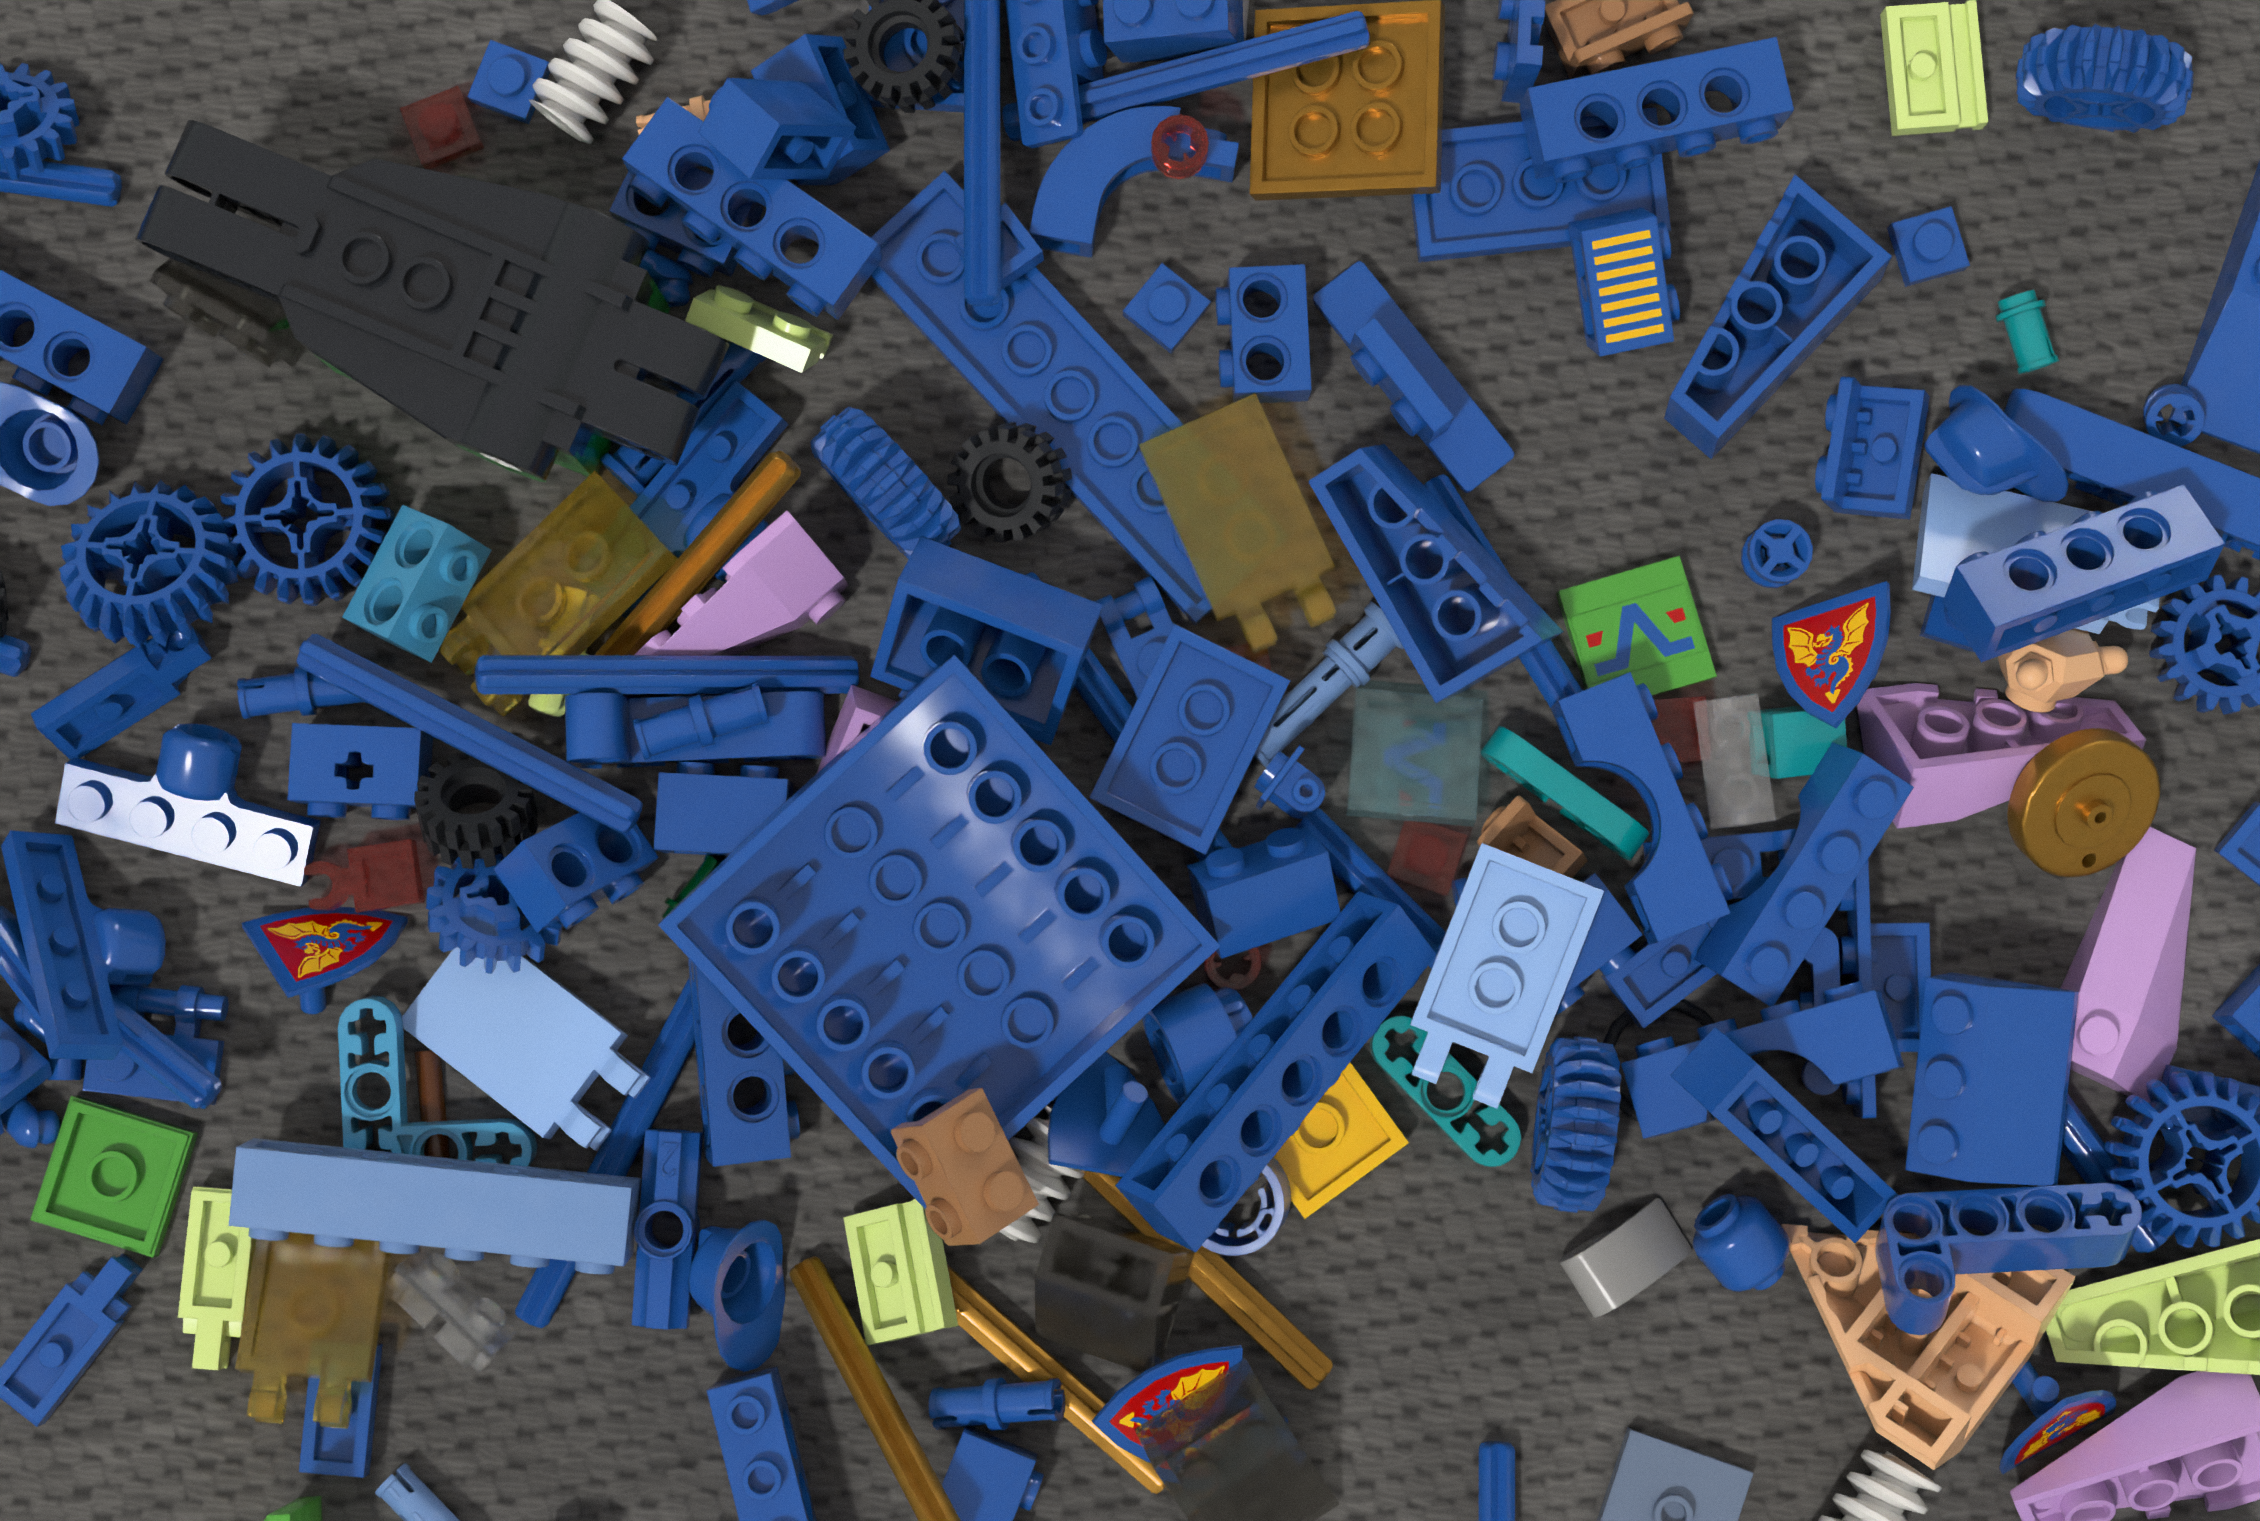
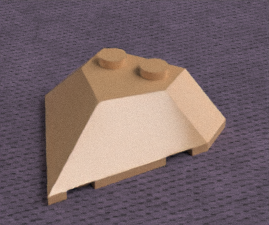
M1781 1225L1790 1238L1791 1254L1875 1431L1933 1470L1958 1454L2030 1358L2075 1280V1276L2064 1269L1956 1274L1954 1292L1941 1327L1929 1334L1914 1335L1900 1330L1890 1320L1886 1311L1875 1253L1876 1239L1879 1231L1867 1230L1854 1243L1846 1235L1808 1232V1226ZM1899 1232L1908 1239H1920L1914 1233ZM1909 1289L1912 1294L1918 1297H1932L1922 1289Z

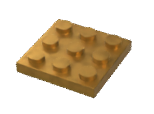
M1441 0L1255 10L1254 38L1354 11L1363 13L1370 35V45L1365 49L1253 78L1250 195L1255 201L1441 193L1445 6Z

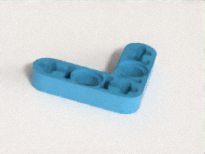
M374 995L358 999L344 1009L338 1024L343 1147L366 1149L372 1145L373 1125L360 1129L358 1119L375 1121L391 1116L392 1126L385 1124L378 1129L381 1149L391 1150L393 1153L425 1156L424 1147L428 1138L432 1135L443 1134L452 1138L456 1143L459 1152L458 1159L472 1160L473 1145L468 1132L477 1133L475 1146L492 1145L500 1140L502 1132L508 1133L510 1143L521 1144L522 1153L514 1156L511 1159L510 1165L531 1166L536 1157L538 1145L533 1131L520 1120L496 1118L408 1122L404 1029L401 1012L390 1000ZM367 1008L373 1009L374 1019L379 1021L385 1020L386 1031L375 1035L374 1049L375 1055L387 1051L389 1053V1062L372 1060L360 1065L356 1064L355 1054L362 1056L369 1052L367 1033L356 1031L355 1027L357 1020L366 1017ZM365 1073H379L389 1082L391 1093L390 1099L385 1106L380 1108L368 1107L359 1099L357 1084ZM481 1154L475 1159L479 1162L503 1164L502 1156L499 1154Z

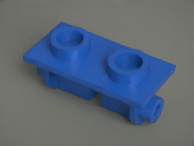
M1299 745L1290 758L1279 751L1263 771L1254 786L1255 789L1262 793L1255 806L1257 809L1261 810L1269 800L1290 817L1303 819L1308 813L1312 814L1321 805L1325 797L1323 782L1297 762L1304 751L1303 747Z

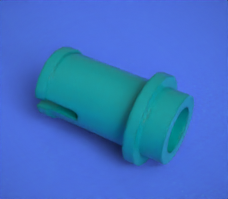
M2035 290L2022 292L1997 302L2000 314L1996 315L1995 318L1997 322H2004L2018 365V374L2034 371L2059 362L2041 309L2046 307L2045 300L2037 299Z

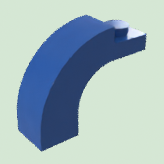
M1138 107L1117 112L1100 119L1085 128L1080 137L1073 138L1051 163L1037 193L1029 234L1041 249L1092 258L1100 214L1107 199L1121 184L1139 174L1153 171L1174 172L1232 183L1239 143L1227 141L1226 134L1208 128H1193L1190 130V134L1179 133L1180 107Z

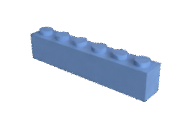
M253 1138L236 1147L229 1226L249 1228L248 1236L259 1240H286L289 1238V1232L313 1234L314 1243L326 1247H351L354 1245V1239L380 1241L379 1250L394 1254H415L419 1252V1246L445 1248L444 1256L454 1260H483L484 1254L487 1252L510 1255V1264L521 1267L549 1266L550 1259L574 1261L575 1270L582 1273L612 1274L614 1273L615 1266L624 1267L633 1256L634 1226L638 1212L641 1178Z

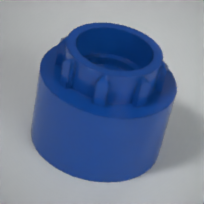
M1201 983L1164 998L1142 1018L1146 1038L1170 1094L1180 1107L1253 1019L1241 995L1232 988L1225 986L1213 991L1209 985Z

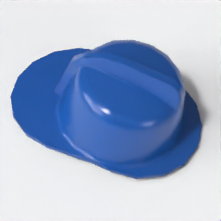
M0 381V485L32 501L47 506L68 505L86 495L96 481L100 458L97 441L84 418L69 407L52 402L20 386Z
M1959 385L1951 391L1949 398L1951 414L1929 435L1924 444L1926 452L1951 481L1960 488L1978 495H1996L2013 487L2023 494L2042 502H2057L2067 495L2069 483L2065 471L2055 456L2045 446L2007 417L2000 407L1980 390L1973 386Z
M764 1219L750 1222L742 1229H725L716 1226L703 1228L699 1233L698 1250L691 1263L688 1277L689 1292L695 1302L714 1318L715 1337L721 1357L729 1367L743 1372L758 1368L773 1353L779 1342L785 1304L782 1235L776 1224Z

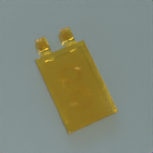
M1256 393L1139 444V451L1217 622L1235 614L1252 654L1276 645L1278 638L1260 603L1293 588L1311 629L1335 618L1334 614L1337 612L1326 588L1319 576L1333 571L1335 565Z
M594 470L469 592L461 607L468 616L455 628L448 631L439 651L450 664L456 663L468 676L475 672L478 658L482 655H488L491 643L502 655H580L650 588L678 558L612 486ZM475 681L471 685V689L487 706L492 704L503 717L512 712L519 705L523 694H481L477 691Z
M289 1232V1238L286 1240L269 1241L256 1239L235 1367L241 1373L254 1374L248 1401V1417L255 1418L256 1422L283 1424L287 1405V1376L318 1378L320 1381L314 1405L313 1422L320 1423L321 1427L348 1429L352 1409V1381L372 1382L390 1253L379 1250L380 1241L354 1239V1245L351 1247H326L315 1244L313 1234Z

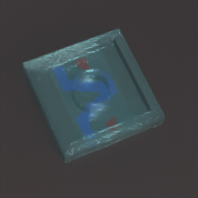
M1356 688L1346 815L1474 827L1477 817L1483 699L1451 697L1435 703L1431 694Z

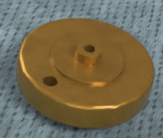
M2090 728L2075 731L2058 738L2031 759L2013 787L2008 804L2007 818L2009 831L2015 845L2038 868L2060 877L2087 876L2114 865L2135 848L2154 820L2160 799V779L2157 768L2149 755L2123 734L2113 730Z

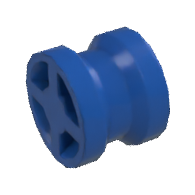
M1776 519L1764 523L1747 537L1741 549V563L1744 572L1754 583L1766 588H1778L1788 585L1807 570L1812 560L1813 546L1809 535L1800 525L1790 520ZM1761 545L1767 548V561L1765 557V550L1761 547Z

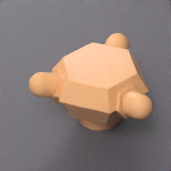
M2075 628L1998 656L2001 671L2008 684L2005 690L2008 699L2021 708L2041 713L2052 711L2057 701L2075 697L2103 678L2104 675L2118 674L2128 665V655L2123 648L2119 646H2098L2096 641H2092L2088 631Z

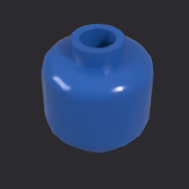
M1726 1194L1714 1199L1698 1214L1694 1223L1696 1231L1693 1238V1248L1698 1258L1723 1287L1737 1292L1752 1288L1764 1290L1781 1278L1785 1271L1784 1262L1789 1254L1790 1238L1784 1228L1759 1199L1746 1195L1735 1197L1732 1194Z

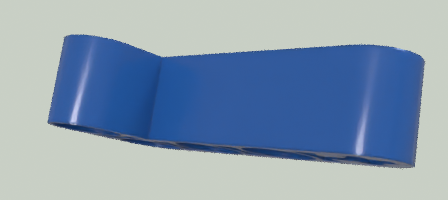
M814 691L761 693L770 723L758 724L715 737V744L704 748L698 742L651 756V758L646 760L643 758L632 719H641L689 705L688 698L693 696L627 698L623 694L579 693L565 696L566 761L578 768L602 769V764H617V768L665 766V761L719 764L729 763V758H744V762L821 759L826 755L824 693ZM700 695V696H701V699H702V700H706V699L713 698V697H716V696H719V695Z
M2110 1183L1919 1192L1898 1195L1889 1201L1884 1210L1875 1247L1884 1301L1889 1318L1900 1330L1909 1334L1925 1335L1934 1332L1941 1327L1946 1317L1955 1288L1956 1274L2095 1268L2116 1265L2125 1258L2142 1218L2141 1205L2138 1199H2134L2135 1195L2128 1189L2118 1184ZM2030 1224L2043 1226L2050 1233L2040 1232L2032 1228ZM1964 1228H1975L1985 1236L1973 1235ZM1899 1231L1912 1232L1920 1239H1908L1902 1236ZM1909 1289H1922L1932 1297H1918L1912 1294Z

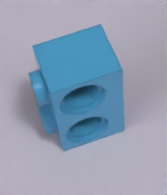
M402 505L342 618L378 638L432 663L492 550L450 524Z

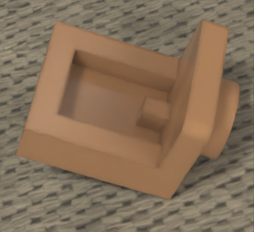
M1520 795L1516 796L1508 806H1501L1487 818L1481 831L1482 835L1477 840L1479 847L1481 843L1570 878H1573L1588 861L1579 848L1540 819L1533 811L1530 803Z

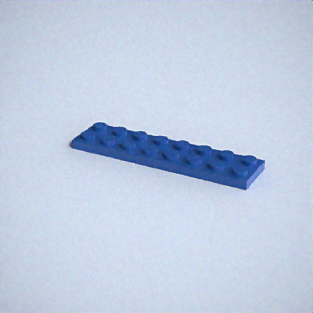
M944 170L870 237L879 244L882 255L881 262L870 275L871 280L1005 423L1016 422V426L1025 423L1037 426L1034 433L1048 432L1055 438L1049 446L1053 450L1063 448L1067 457L1059 460L1061 468H1071L1072 479L1064 482V486L1072 490L1071 493L1147 575L1153 578L1161 590L1196 626L1288 541L1289 536L1036 267L1002 289L1001 299L996 305L972 306L968 304L964 296V258L956 249L954 238L964 232V190Z

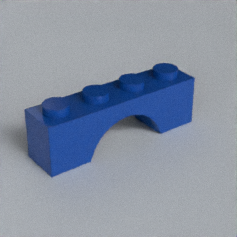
M1631 672L1557 701L1551 707V710L1574 766L1604 769L1622 777L1637 790L1648 809L1652 827L1650 849L1639 871L1624 885L1648 945L1661 942L1731 914L1726 903L1727 900L1733 898L1730 882L1720 863L1717 862L1711 865L1701 843L1702 840L1708 838L1706 825L1695 803L1692 802L1686 805L1676 783L1677 780L1683 778L1681 765L1670 743L1661 745L1651 723V721L1658 719V712L1647 686L1644 683L1636 686Z
M1832 742L1798 795L1801 811L1799 825L1783 860L1772 875L1754 893L1739 902L1728 905L1731 914L1719 918L1694 957V960L1766 1005L1774 1006L1914 787L1864 753Z
M1855 982L1823 992L1826 1004L1801 1011L1798 1000L1789 1001L1760 1010L1763 1022L1738 1029L1735 1018L1698 1028L1697 1032L1700 1040L1675 1047L1673 1037L1670 1036L1635 1046L1638 1058L1623 1062L1621 1065L1643 1139L1654 1138L1716 1120V1117L1670 1076L1714 1027L1720 1030L1749 1057L1772 1050H1783L1798 1054L1819 1067L1834 1085H1842L1905 1067L1882 992L1879 990L1864 992L1862 982Z

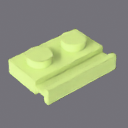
M1976 0L1966 1L1965 4L1949 5L1948 2L1886 6L1881 12L1880 18L1892 136L1953 132L1961 128L1983 129L1988 123Z
M717 285L715 290L710 289L694 297L685 322L801 373L815 365L819 358H824L833 334L812 326L809 322L798 316L780 312L753 300L741 291Z
M916 1199L902 1204H894L843 1217L866 1346L958 1326L943 1240L932 1230L927 1221L924 1207Z

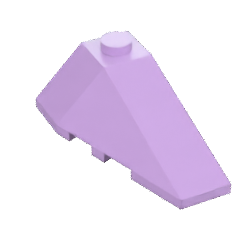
M785 511L722 568L727 573L725 578L727 582L719 590L714 587L703 594H695L681 608L683 612L677 618V622L681 627L673 635L668 630L656 634L634 655L734 656L796 630L810 619L816 625L823 623L844 604L845 599L840 593L849 585L788 511ZM623 694V695L626 696L627 698H634V697H637V696H639V695H641V694Z
M1912 683L1867 689L1857 705L1864 754L1914 787L1892 821L1897 829L1957 821L2009 801L2018 777L2031 759L2047 745L2069 733L2090 728L2109 729L2123 734L2142 750L2146 741L2145 737L2114 700L2073 697L2059 700L2052 711L2041 713L2029 711L2012 702L1998 699L1997 690L1975 688L1974 701L1966 702L1937 699L1939 695L1938 685Z
M2149 827L2135 848L2117 862L2060 988L2079 991L2070 1069L2128 1097L2130 1095L2139 1096L2148 1103L2151 1100L2147 1093L2146 1083L2152 1079L2162 1081L2166 1064L2170 1065L2177 1049L2196 848L2152 827Z
M2196 1371L2178 1377L2010 1490L2021 1521H2111L2116 1514V1509L2126 1507L2145 1511L2146 1517L2149 1520L2169 1517L2171 1511L2169 1504L2173 1501L2204 1497L2205 1508L2207 1512L2231 1509L2260 1500V1395L2250 1374Z

